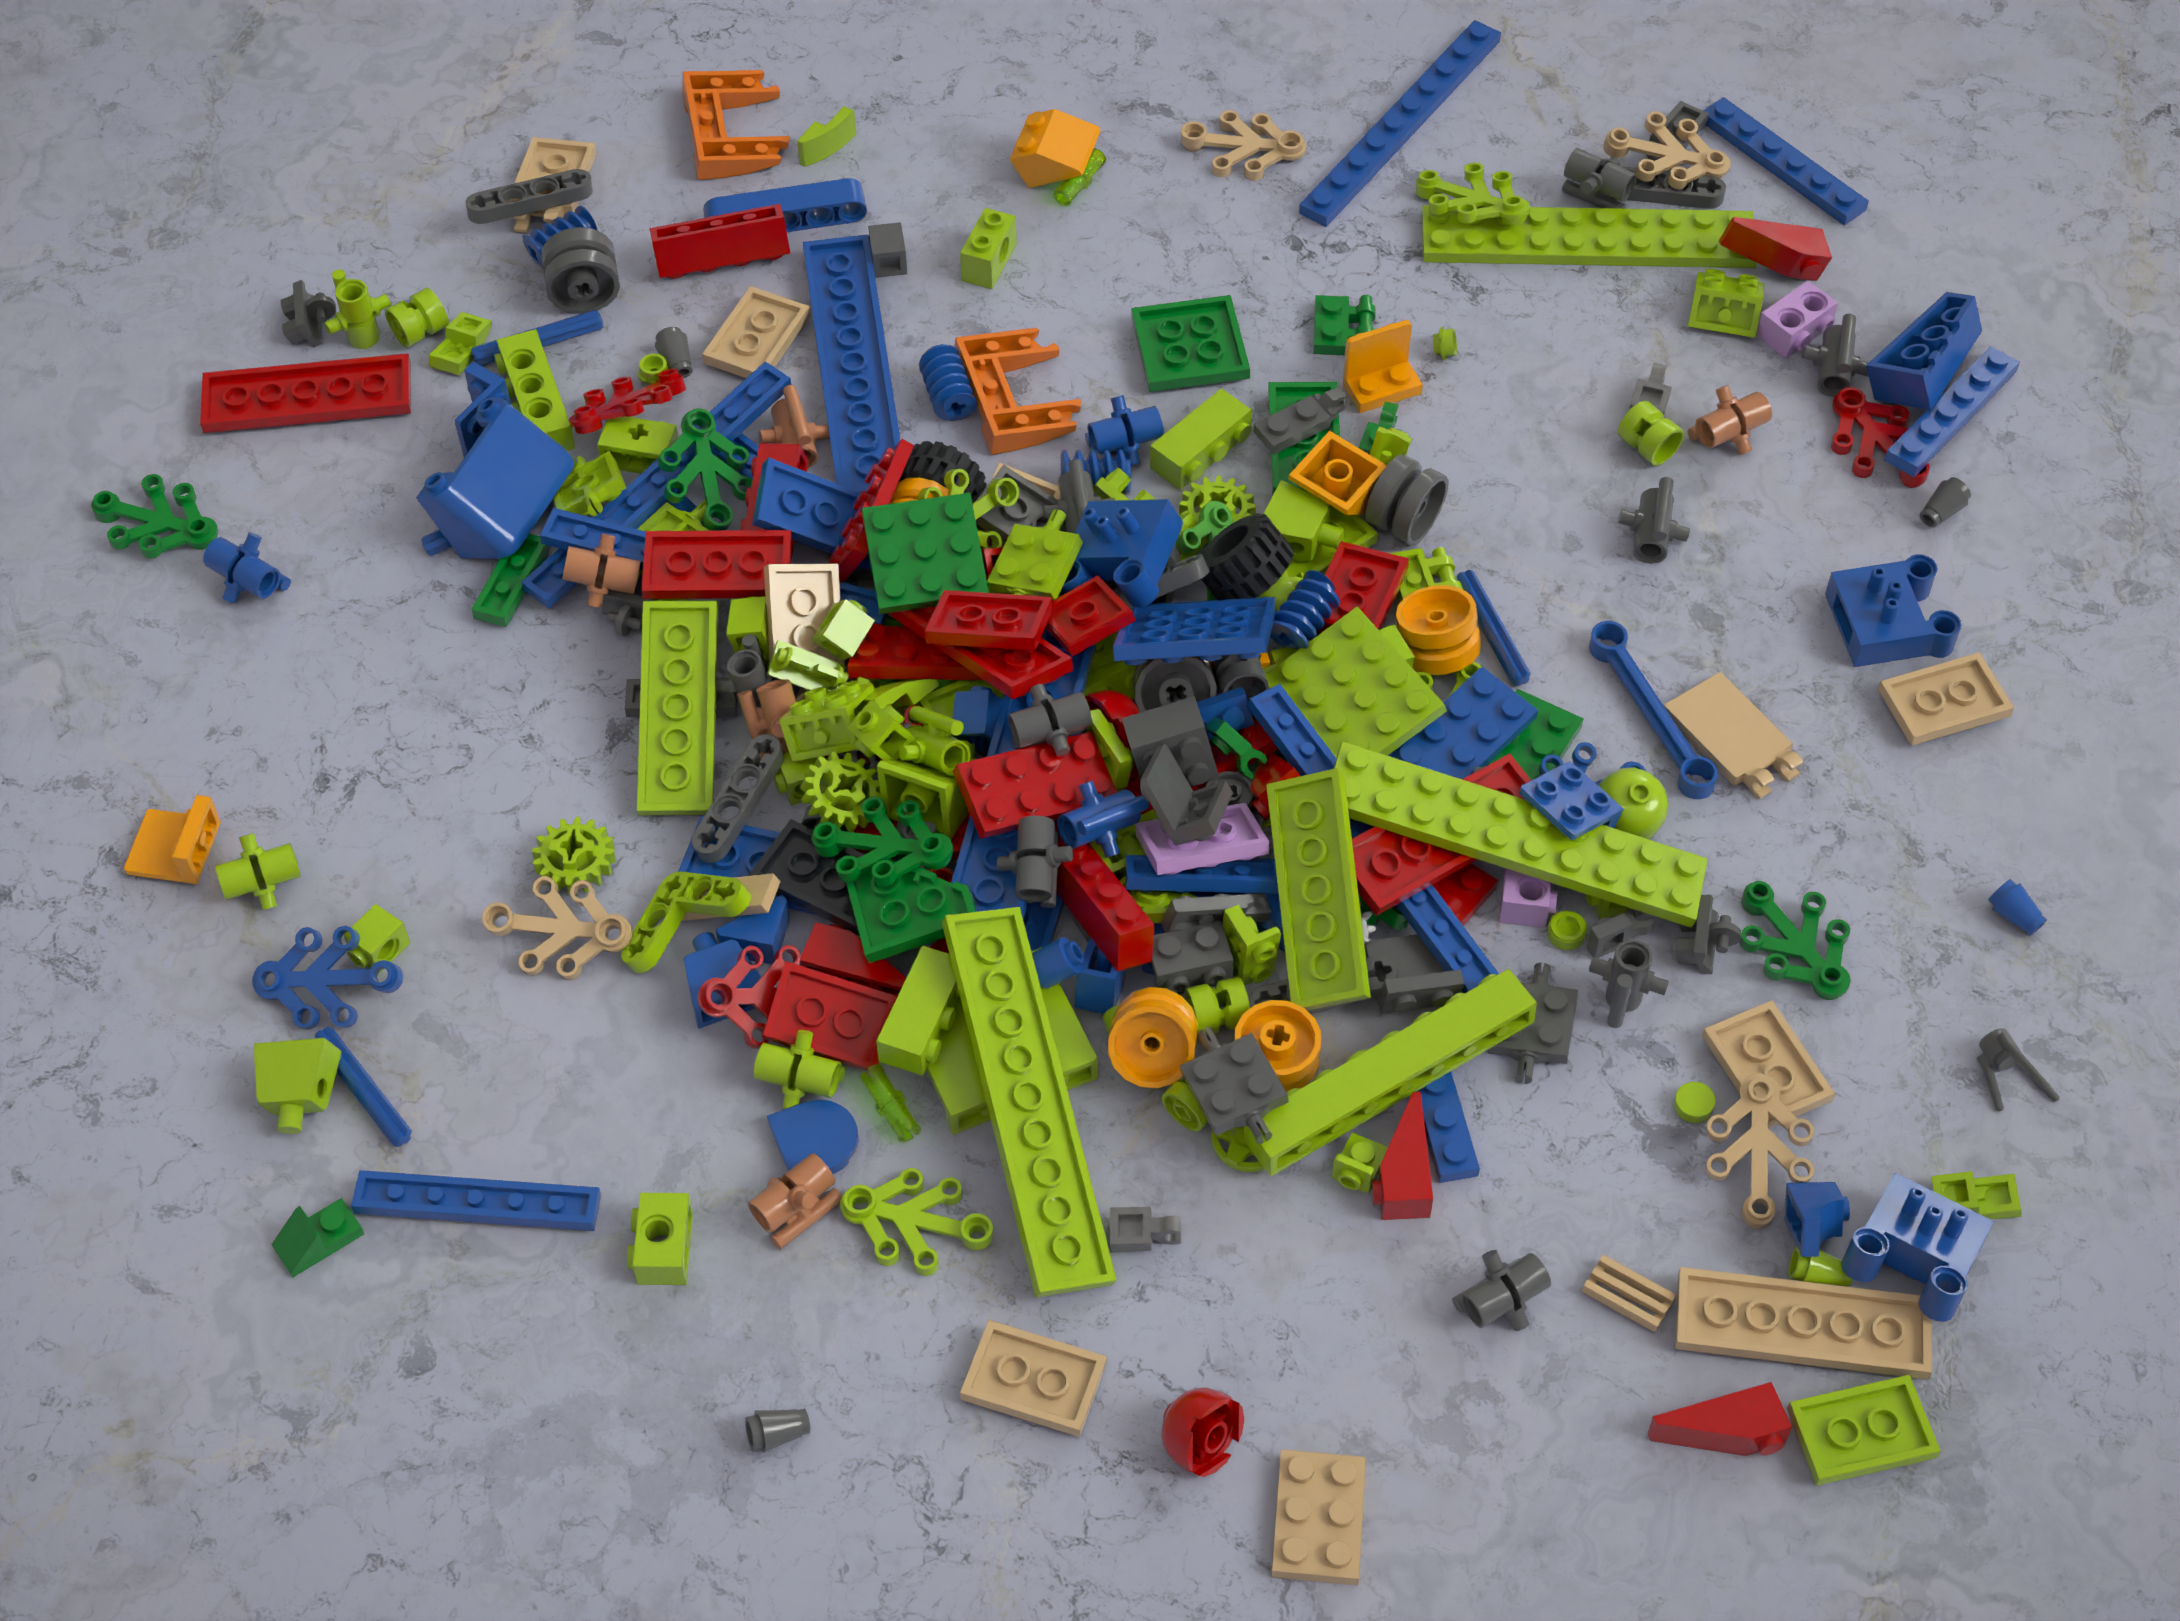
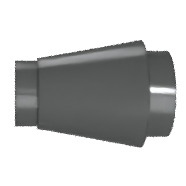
M678 327L662 329L655 337V349L666 359L669 369H677L678 373L683 375V378L690 376L693 369L691 367L687 335Z
M1955 477L1941 481L1919 514L1923 523L1931 528H1935L1938 524H1941L1968 505V499L1971 497L1968 486Z
M805 1408L800 1410H755L754 1415L745 1417L747 1439L752 1451L761 1449L764 1453L802 1437V1435L810 1434V1422Z

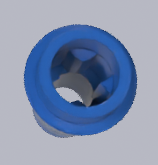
M2011 879L2000 886L1988 899L1994 906L1993 911L2021 930L2026 931L2030 936L2047 921L2022 884L2016 885Z

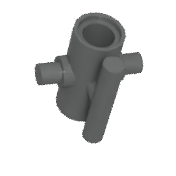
M1576 148L1571 153L1564 169V177L1568 179L1564 182L1562 191L1600 208L1626 209L1624 202L1629 198L1635 187L1637 174L1620 167V160L1617 157L1613 156L1609 159H1602Z
M1845 314L1842 318V325L1828 327L1823 333L1822 345H1819L1818 348L1805 345L1801 357L1811 360L1814 365L1819 366L1817 387L1826 396L1835 397L1842 389L1850 387L1851 377L1855 374L1868 377L1866 368L1868 363L1861 361L1859 356L1854 355L1856 339V316L1854 314Z
M1078 459L1070 461L1068 463L1069 471L1062 474L1058 479L1061 500L1057 501L1055 505L1043 506L1045 520L1049 519L1053 509H1056V511L1061 510L1066 514L1064 521L1066 532L1075 533L1088 501H1115V498L1101 499L1100 496H1094L1091 475L1083 470L1082 461Z
M1663 477L1659 480V488H1649L1641 494L1639 510H1635L1634 513L1621 510L1618 516V523L1630 526V530L1636 532L1633 553L1638 560L1644 563L1653 564L1663 561L1667 557L1669 541H1672L1674 538L1686 542L1689 537L1690 528L1680 526L1677 521L1672 520L1674 481L1669 477Z
M748 634L742 638L745 650L734 653L727 662L730 678L716 680V693L729 694L732 698H738V693L752 690L758 708L761 707L756 689L768 682L779 679L767 675L768 668L757 639L754 635Z
M1037 684L1030 689L1034 700L1031 704L1032 707L1008 714V723L1013 737L1011 738L1013 750L1047 742L1048 745L1053 746L1056 756L1066 755L1070 752L1066 741L1068 736L1087 731V727L1092 726V718L1087 700L1082 692L1054 700L1051 695H1047L1043 684Z
M1027 816L1019 819L1017 850L1011 851L1010 855L998 857L997 866L1001 872L1012 870L1016 873L1015 896L1024 901L1041 902V907L1054 908L1056 907L1057 867L1062 862L1073 860V850L1071 846L1058 847L1059 833L1055 831V822L1048 817Z
M1631 939L1620 943L1615 950L1614 958H1609L1608 961L1593 957L1589 967V972L1603 976L1602 980L1608 982L1605 997L1610 1005L1607 1022L1612 1028L1622 1026L1625 1012L1637 1009L1642 1002L1644 993L1648 994L1649 991L1665 995L1668 987V980L1654 976L1655 972L1650 971L1653 956L1651 949L1639 940Z
M1497 1250L1488 1251L1482 1255L1487 1268L1484 1273L1486 1278L1453 1297V1305L1459 1312L1465 1311L1469 1319L1479 1328H1483L1504 1316V1318L1510 1320L1515 1331L1523 1330L1529 1326V1321L1525 1315L1527 1309L1525 1302L1551 1286L1549 1273L1541 1260L1532 1253H1528L1507 1264L1501 1261Z

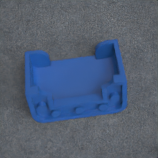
M490 397L479 404L475 414L478 424L486 428L455 472H437L429 476L424 483L425 486L416 497L460 558H505L516 552L574 467V460L560 444L506 400Z

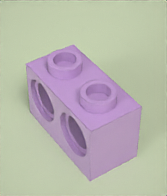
M1807 280L1761 313L1756 336L1784 358H1788L1796 351H1803L1805 345H1809L1813 339L1820 334L1823 335L1828 327L1835 324L1838 302Z
M1504 868L1499 922L1545 928L1548 913L1555 914L1558 891L1551 890L1550 882ZM1524 898H1531L1533 899V901L1526 900Z

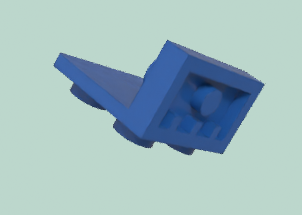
M472 362L464 369L468 385L467 389L472 403L455 419V426L464 458L486 428L481 427L475 419L479 404L490 397L503 398L511 404L505 379L475 362Z
M1571 761L1522 785L1519 791L1521 796L1570 840H1574L1600 825L1615 828L1624 810Z

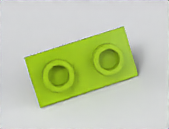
M780 640L776 642L767 672L768 676L779 680L789 679L791 684L806 690L825 687L826 692L837 690V687L846 683L848 679V673L844 672V664Z

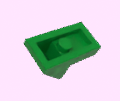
M340 1198L310 1217H307L301 1206L295 1208L271 1245L293 1278L363 1236L364 1232L344 1200Z

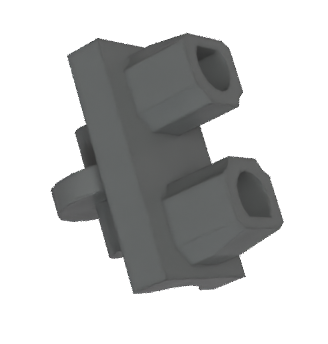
M302 280L293 283V295L281 299V309L290 320L282 324L284 336L293 345L306 339L313 347L323 344L321 324L332 318L336 313V303L334 300L325 296L322 292L316 293L315 296L309 294Z
M636 587L634 594L609 590L608 594H604L602 613L607 616V621L615 623L616 634L626 637L632 628L639 631L642 630L643 601H657L658 599H643L642 596L635 595L637 593Z
M1701 895L1697 920L1692 928L1679 924L1681 932H1696L1695 937H1677L1675 942V955L1678 963L1697 964L1701 974L1713 973L1715 947L1717 952L1726 953L1728 946L1738 944L1741 938V930L1738 926L1731 923V917L1721 915L1719 919L1718 912L1712 909V895Z

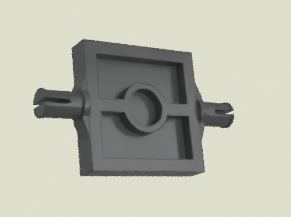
M1541 962L1534 965L1532 982H1520L1537 1002L1534 1023L1488 1049V1054L1509 1056L1519 1061L1515 1076L1516 1081L1519 1083L1523 1082L1524 1070H1526L1525 1084L1532 1082L1534 1063L1555 1062L1567 1064L1578 990L1548 985L1551 966L1547 963H1544L1542 976Z
M1205 1028L1206 1035L1202 1029L1198 1032L1197 1038L1206 1052L1202 1056L1180 1065V1071L1214 1134L1217 1136L1234 1127L1249 1126L1258 1144L1264 1143L1263 1137L1267 1142L1271 1139L1272 1133L1262 1118L1271 1110L1289 1102L1288 1094L1252 1033L1228 1044L1220 1045L1212 1028Z

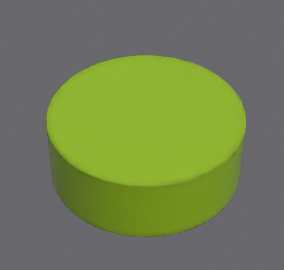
M1557 912L1549 921L1547 929L1548 939L1559 949L1574 950L1585 941L1587 924L1584 918L1576 912Z
M1685 1083L1677 1090L1674 1109L1681 1119L1690 1123H1702L1713 1114L1716 1104L1715 1094L1703 1083Z

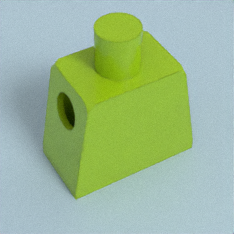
M1280 481L1263 514L1267 515L1293 548L1294 556L1292 559L1308 562L1313 559L1320 544L1337 549L1340 541H1343L1345 529L1329 524L1331 506L1328 503L1292 484Z
M315 1038L254 1043L257 1101L267 1111L278 1115L277 1131L285 1134L301 1133L303 1113L323 1112L327 1109L341 1058V1050L327 1039Z

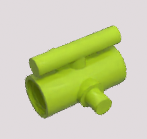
M337 269L333 271L332 279L340 311L334 314V318L324 322L326 330L330 335L340 330L346 332L348 341L354 348L367 349L374 346L380 339V332L375 317L381 315V310L391 306L388 296L382 294L373 298L369 296L368 288L362 280H347L344 270Z
M913 706L909 712L910 718L924 724V727L913 725L907 728L916 739L910 745H901L899 747L900 759L911 760L914 763H919L954 776L952 771L956 764L968 762L971 758L970 743L967 740L960 741L948 736V733L956 736L960 735L964 729L963 723L920 706Z
M254 833L240 836L239 839L243 852L240 853L241 858L215 866L225 899L228 900L253 892L254 897H259L263 910L277 906L273 891L277 890L275 885L301 877L298 861L291 843L264 850L263 846L258 847Z
M798 1030L796 1042L791 1044L790 1049L763 1043L758 1051L754 1065V1078L782 1086L781 1092L785 1094L782 1105L784 1109L798 1105L800 1097L805 1096V1092L832 1098L839 1082L844 1081L846 1067H843L841 1062L813 1055L814 1049L811 1048L813 1033L810 1031Z

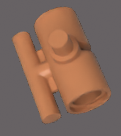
M788 385L783 389L785 398L777 401L771 408L774 422L772 429L759 430L760 443L800 444L809 461L808 468H810L818 459L814 443H816L817 439H828L829 428L828 425H815L814 422L808 423L796 387Z
M1728 385L1715 389L1719 399V403H1717L1718 409L1696 420L1695 426L1687 431L1690 440L1696 441L1700 439L1707 448H1713L1730 440L1731 443H1735L1739 455L1752 451L1748 439L1751 436L1749 431L1769 422L1772 418V410L1767 398L1761 392L1756 391L1737 400V397L1732 396Z
M601 533L599 547H595L594 551L568 547L562 580L587 585V590L590 591L587 605L602 607L604 594H608L609 590L634 594L641 561L616 556V551L613 550L616 537L614 535Z
M775 680L758 687L756 692L761 707L758 708L752 690L738 693L737 695L751 739L753 740L755 737L763 734L773 735L780 742L783 752H789L779 719L790 711V705L796 703L790 680ZM769 750L767 753L761 752L759 754L760 758H762L764 754H771V751Z
M811 1153L786 1172L783 1177L771 1178L768 1181L767 1188L748 1202V1207L756 1221L769 1233L774 1232L786 1222L784 1227L770 1237L773 1244L781 1250L840 1203L842 1195L836 1188H832L820 1199L818 1198L835 1184V1178L823 1160L816 1154Z

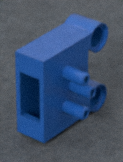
M1169 499L1088 501L1075 531V534L1080 535L1083 544L1060 591L1061 594L1064 595L1092 578L1099 576L1103 581H1115L1133 607L1140 608L1151 604L1158 596L1159 580L1184 523Z
M1915 554L1905 561L1831 572L1825 596L1854 667L1929 655L1936 658H1944L1953 652L1962 626L1960 618L1951 611L1939 610L1932 613L1929 620L1925 621L1918 602L1925 600L1929 596L1938 570L1937 564L1932 558L1923 554Z
M1894 1173L1865 1227L1859 1228L1854 1232L1841 1262L1842 1270L1855 1281L1870 1282L1877 1277L1882 1264H1885L1925 1284L1918 1301L1920 1310L1932 1320L1945 1322L1952 1319L1960 1305L1968 1286L1966 1277L1994 1221Z

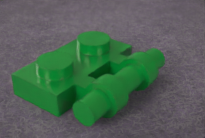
M1362 295L1357 306H1349V296H1315L1314 354L1345 355L1346 340L1349 337L1375 330L1372 327V322L1376 317V308L1372 304L1373 299L1370 295ZM1349 323H1359L1356 329H1349Z

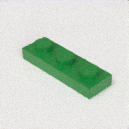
M529 533L516 552L499 559L471 609L474 619L507 627L526 593L521 582L542 564L551 548L541 543L540 536Z

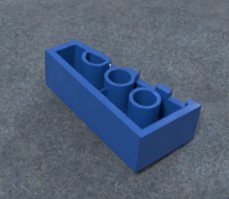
M1952 292L1944 293L1866 365L1874 400L1932 410L1982 332L1975 296Z

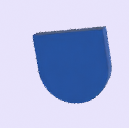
M812 1100L767 1115L769 1127L787 1171L808 1155L814 1153L823 1160L832 1174L847 1166L849 1159L853 1156L858 1146V1129L853 1116L846 1108L835 1102Z

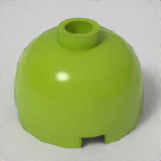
M1634 767L1621 768L1606 776L1598 785L1624 809L1615 829L1651 839L1664 824L1669 807L1667 792L1661 782L1648 771Z

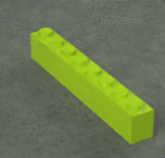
M1509 968L1498 975L1490 974L1465 994L1462 992L1457 993L1443 1007L1434 1012L1428 1011L1421 1014L1414 1020L1412 1025L1401 1031L1395 1030L1388 1033L1374 1047L1367 1051L1362 1049L1355 1052L1343 1065L1334 1070L1326 1069L1322 1071L1313 1082L1301 1089L1294 1088L1288 1091L1289 1102L1271 1110L1262 1118L1272 1133L1271 1139L1266 1142L1263 1137L1264 1143L1258 1144L1249 1126H1245L1244 1142L1271 1177L1410 1096L1412 1092L1422 1089L1533 1024L1537 1002Z

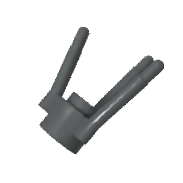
M1996 1029L1981 1039L1979 1047L1983 1054L1978 1056L1977 1060L1984 1069L1997 1111H2002L2004 1106L1993 1066L1998 1067L1999 1070H2007L2019 1063L2053 1101L2059 1100V1095L2021 1053L2006 1029Z

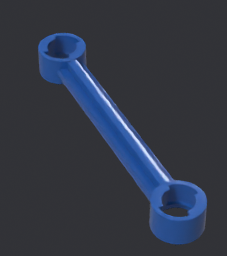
M1602 621L1596 624L1592 629L1589 651L1595 659L1610 663L1680 770L1677 781L1679 790L1691 799L1709 797L1714 791L1718 777L1716 765L1708 758L1696 756L1627 651L1628 633L1626 629L1614 621ZM1597 639L1611 640L1617 646L1609 647L1602 645ZM1689 773L1690 776L1698 775L1710 781L1703 784L1694 783L1686 777V774Z

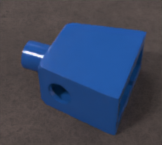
M711 932L697 935L692 941L696 952L684 957L698 1029L728 1019L726 1016L712 1017L707 1015L700 1008L697 995L699 988L707 980L716 977L723 979L737 963V956L743 950L738 942L732 939L718 944L714 934ZM745 954L746 962L750 965H753L747 957V955ZM758 971L748 972L736 989L752 988L761 978ZM716 992L711 993L712 1002L720 1005L722 1002L721 996ZM739 1005L745 1012L756 1009L753 1005Z

